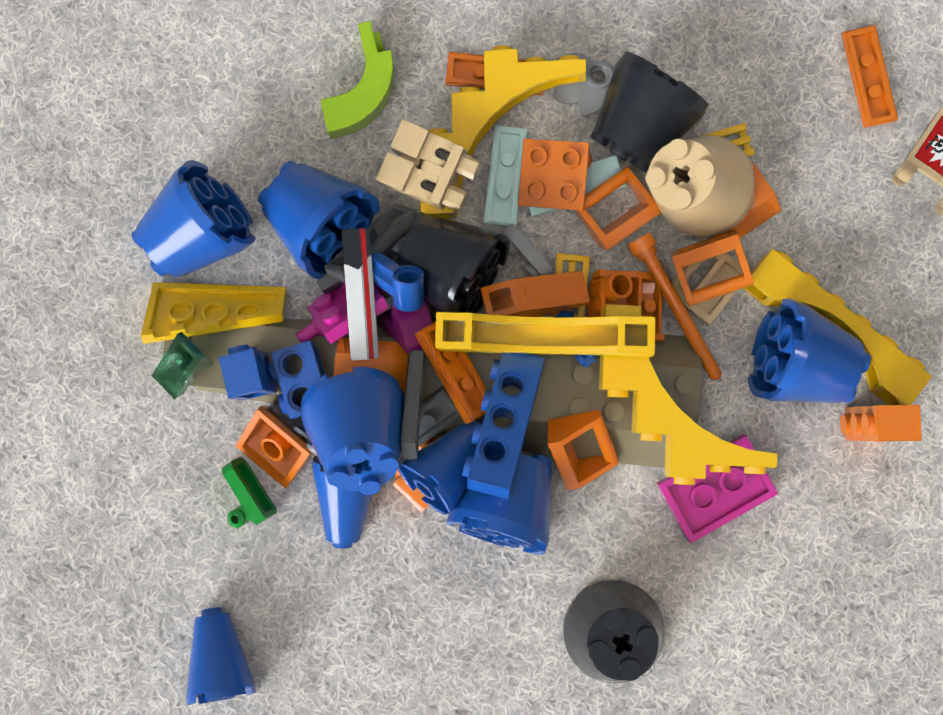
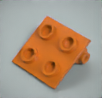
M523 139L518 206L584 211L587 168L591 167L592 154H589L590 143Z

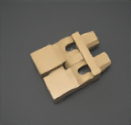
M402 119L390 146L397 155L387 152L375 180L382 187L392 191L395 190L444 210L446 206L462 210L468 193L454 185L459 175L475 181L481 169L480 162L468 155L464 147Z

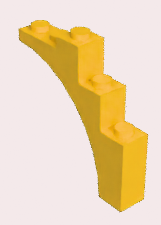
M506 45L494 46L491 51H484L485 91H480L477 87H464L460 89V92L451 93L452 133H448V130L443 128H433L428 131L464 147L467 154L472 157L478 144L491 127L514 106L545 90L560 85L585 82L586 59H579L576 55H564L559 57V60L545 61L543 57H530L525 59V62H520L518 49H512V47ZM459 175L454 186L461 189L464 177ZM420 201L421 212L441 218H458L459 210L446 206L442 210Z
M606 304L602 307V317H642L641 306ZM600 355L599 390H607V397L628 398V391L633 392L632 433H641L640 440L662 441V434H666L664 476L674 477V484L695 485V478L706 479V465H709V472L731 473V466H744V473L766 474V468H777V454L749 450L729 443L695 423L676 405L661 385L649 357Z

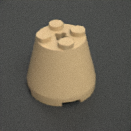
M703 135L672 140L656 153L646 173V183L663 218L676 230L694 237H708L730 231L744 219L755 198V180L752 169L754 167L749 157L737 145L718 136Z

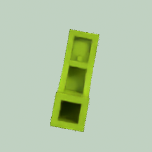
M371 21L358 23L366 60L365 71L361 81L355 88L345 94L320 100L327 132L331 139L355 133L369 125L381 113L390 98L394 84L393 57L391 50L384 51L380 31L373 32Z

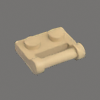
M701 237L698 242L706 240V238ZM726 253L711 257L715 263L694 290L743 274L739 263ZM703 261L682 267L687 282ZM678 275L671 281L686 310L707 326L711 325L736 292L733 291L688 306Z

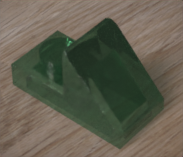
M180 332L175 336L151 376L175 400L185 393L196 374L210 367L214 362L187 335Z

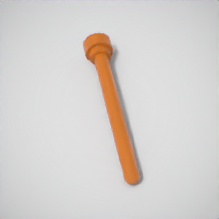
M651 232L628 244L627 247L633 257L637 256L639 261H644L693 350L702 358L703 367L711 380L720 379L722 372L655 255L657 252L655 245L657 243Z

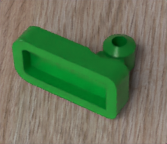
M242 457L236 458L222 467L224 478L241 503V506L230 511L227 520L232 527L239 528L247 524L249 520L258 525L277 513L275 505L245 459Z

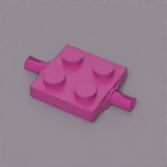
M344 282L342 286L331 293L320 295L313 301V304L306 307L312 316V323L295 333L300 343L310 341L320 335L326 337L328 342L332 344L349 333L346 285ZM373 283L375 312L377 316L388 309L389 306L384 299V294L387 292Z

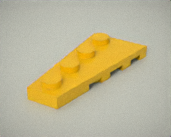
M153 282L141 332L142 342L146 344L283 322L287 300L286 287Z

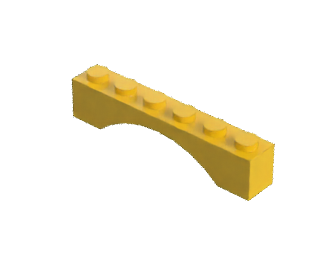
M772 248L762 256L750 271L754 284L743 289L764 306H781L782 299L786 298L804 303L858 338L862 342L865 352L871 355L870 366L865 372L868 388L887 405H911L932 378V375L924 370L925 366L922 362L914 357L905 355L898 349V344L892 338L880 335L872 328V324L867 318L850 311L845 307L846 303L841 297L824 290L819 286L817 278L808 272L799 270L793 265V260L784 252L776 251Z
M436 312L435 348L446 352L653 357L655 354V317L553 318Z

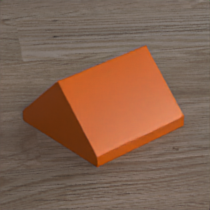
M260 406L256 410L235 447L285 489L315 455L306 447L308 440L296 433L294 427L269 406Z

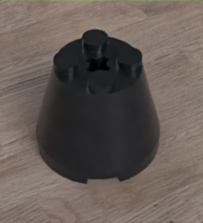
M625 51L616 63L593 132L589 137L604 147H607L608 143L611 144L609 151L617 157L619 156L625 162L628 157H631L629 163L646 173L656 153L672 140L682 138L702 119L709 104L681 81L677 82L674 78L659 70L655 64L634 53Z
M420 212L416 216L407 237L401 236L396 242L393 253L398 256L396 263L400 266L412 265L419 267L423 271L424 299L436 312L479 313L484 305L480 288L492 285L499 272L498 265L504 266L506 264L510 250V240L494 230Z
M608 580L586 587L572 600L564 617L563 636L570 658L584 674L601 682L617 684L638 679L656 663L664 645L665 625L659 607L643 589L626 581ZM624 634H627L626 639L629 643L623 640L613 641L615 636L621 638Z

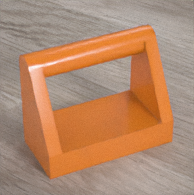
M627 166L585 195L584 211L575 210L599 248L609 250L661 213L654 198ZM627 182L640 203L601 230L587 212V209Z
M735 230L670 252L688 306L754 284L739 236ZM732 250L735 251L743 274L690 291L682 267Z
M599 410L548 420L547 444L567 491L585 486L619 464L618 456ZM592 428L603 455L578 459L571 441Z

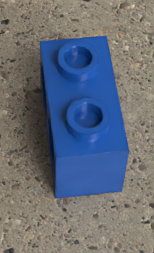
M313 341L303 342L271 352L273 361L269 362L270 372L275 382L279 381L282 394L278 395L279 404L282 412L289 415V419L302 418L301 406L297 400L299 392L304 388L308 389L317 379L326 374L317 343ZM299 356L302 359L303 367L299 373L293 375L288 369V363L292 357Z
M246 344L229 348V355L218 357L228 399L249 400L278 392L276 382L273 380L269 368V362H271L269 353L257 350V347L249 348V345Z

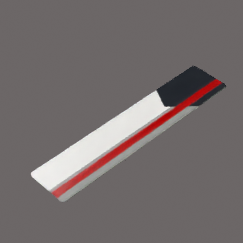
M368 228L342 230L350 356L351 360L377 359L379 353L370 230Z

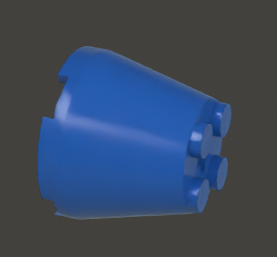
M194 160L186 161L174 171L131 234L134 242L143 248L151 259L150 265L152 269L160 276H165L166 274L175 277L185 276L242 252L254 243L256 239L249 230V225L253 223L252 218L238 195L226 182L221 185L216 179L208 175L207 172L209 170L206 165Z
M294 161L286 162L282 166L280 174L272 181L269 187L261 191L258 197V202L262 205L265 218L298 266L315 279H321L327 273L324 268L325 265L343 250L342 230L368 228L373 221L374 214L376 215L380 212L378 199L364 187L307 164H296Z
M786 298L782 299L781 307L776 312L768 311L757 330L751 355L755 356L753 375H750L747 379L752 394L769 401L851 403L856 396V387L862 373H865L870 366L871 355L865 352L864 346L858 338L804 303Z
M353 367V372L339 374L331 378L325 374L317 379L305 392L301 402L303 426L330 485L345 490L360 491L364 495H373L380 490L381 485L388 482L397 472L402 447L401 436L405 395L399 386V382L390 374L375 368Z
M491 449L488 450L485 457L490 461H498L503 457V454L499 450ZM521 454L509 500L466 488L454 510H451L448 514L446 524L450 526L460 524L459 532L493 544L511 548L522 546L524 547L523 551L526 553L545 554L550 536L552 468L550 466L552 460L538 454H533L532 457Z

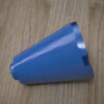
M480 420L472 421L468 424L462 423L419 450L417 459L403 460V463L398 468L407 485L413 491L418 488L425 495L422 500L441 514L447 515L451 510H454L467 488L468 477L462 476L467 455L474 456L477 444L472 443V437L476 423L483 424Z
M314 456L312 459V469L326 540L331 542L335 548H351L353 543L360 540L372 495H364L360 491L345 490L330 485L318 456Z
M222 607L201 610L202 616L195 618L186 693L187 705L195 704L196 697H198L199 704L232 699L236 695L246 694V696L255 694L256 685L230 614L222 613Z

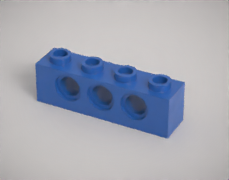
M502 353L501 360L494 359L490 379L495 380L492 391H485L481 405V411H485L486 414L483 424L476 423L472 437V443L477 444L474 456L467 455L462 476L468 477L467 489L509 500L541 380L545 358L525 353ZM513 385L518 387L521 392L516 395H508L503 391V388ZM499 417H506L512 424L509 427L500 428L494 424V420ZM496 449L503 454V457L498 461H490L484 454L488 450Z

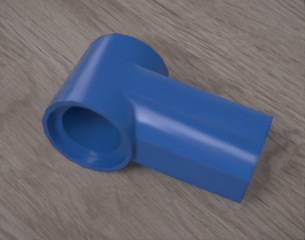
M380 252L372 254L373 283L393 296V304L398 310L405 312L419 310L424 304L423 271L419 267L412 265L400 266Z

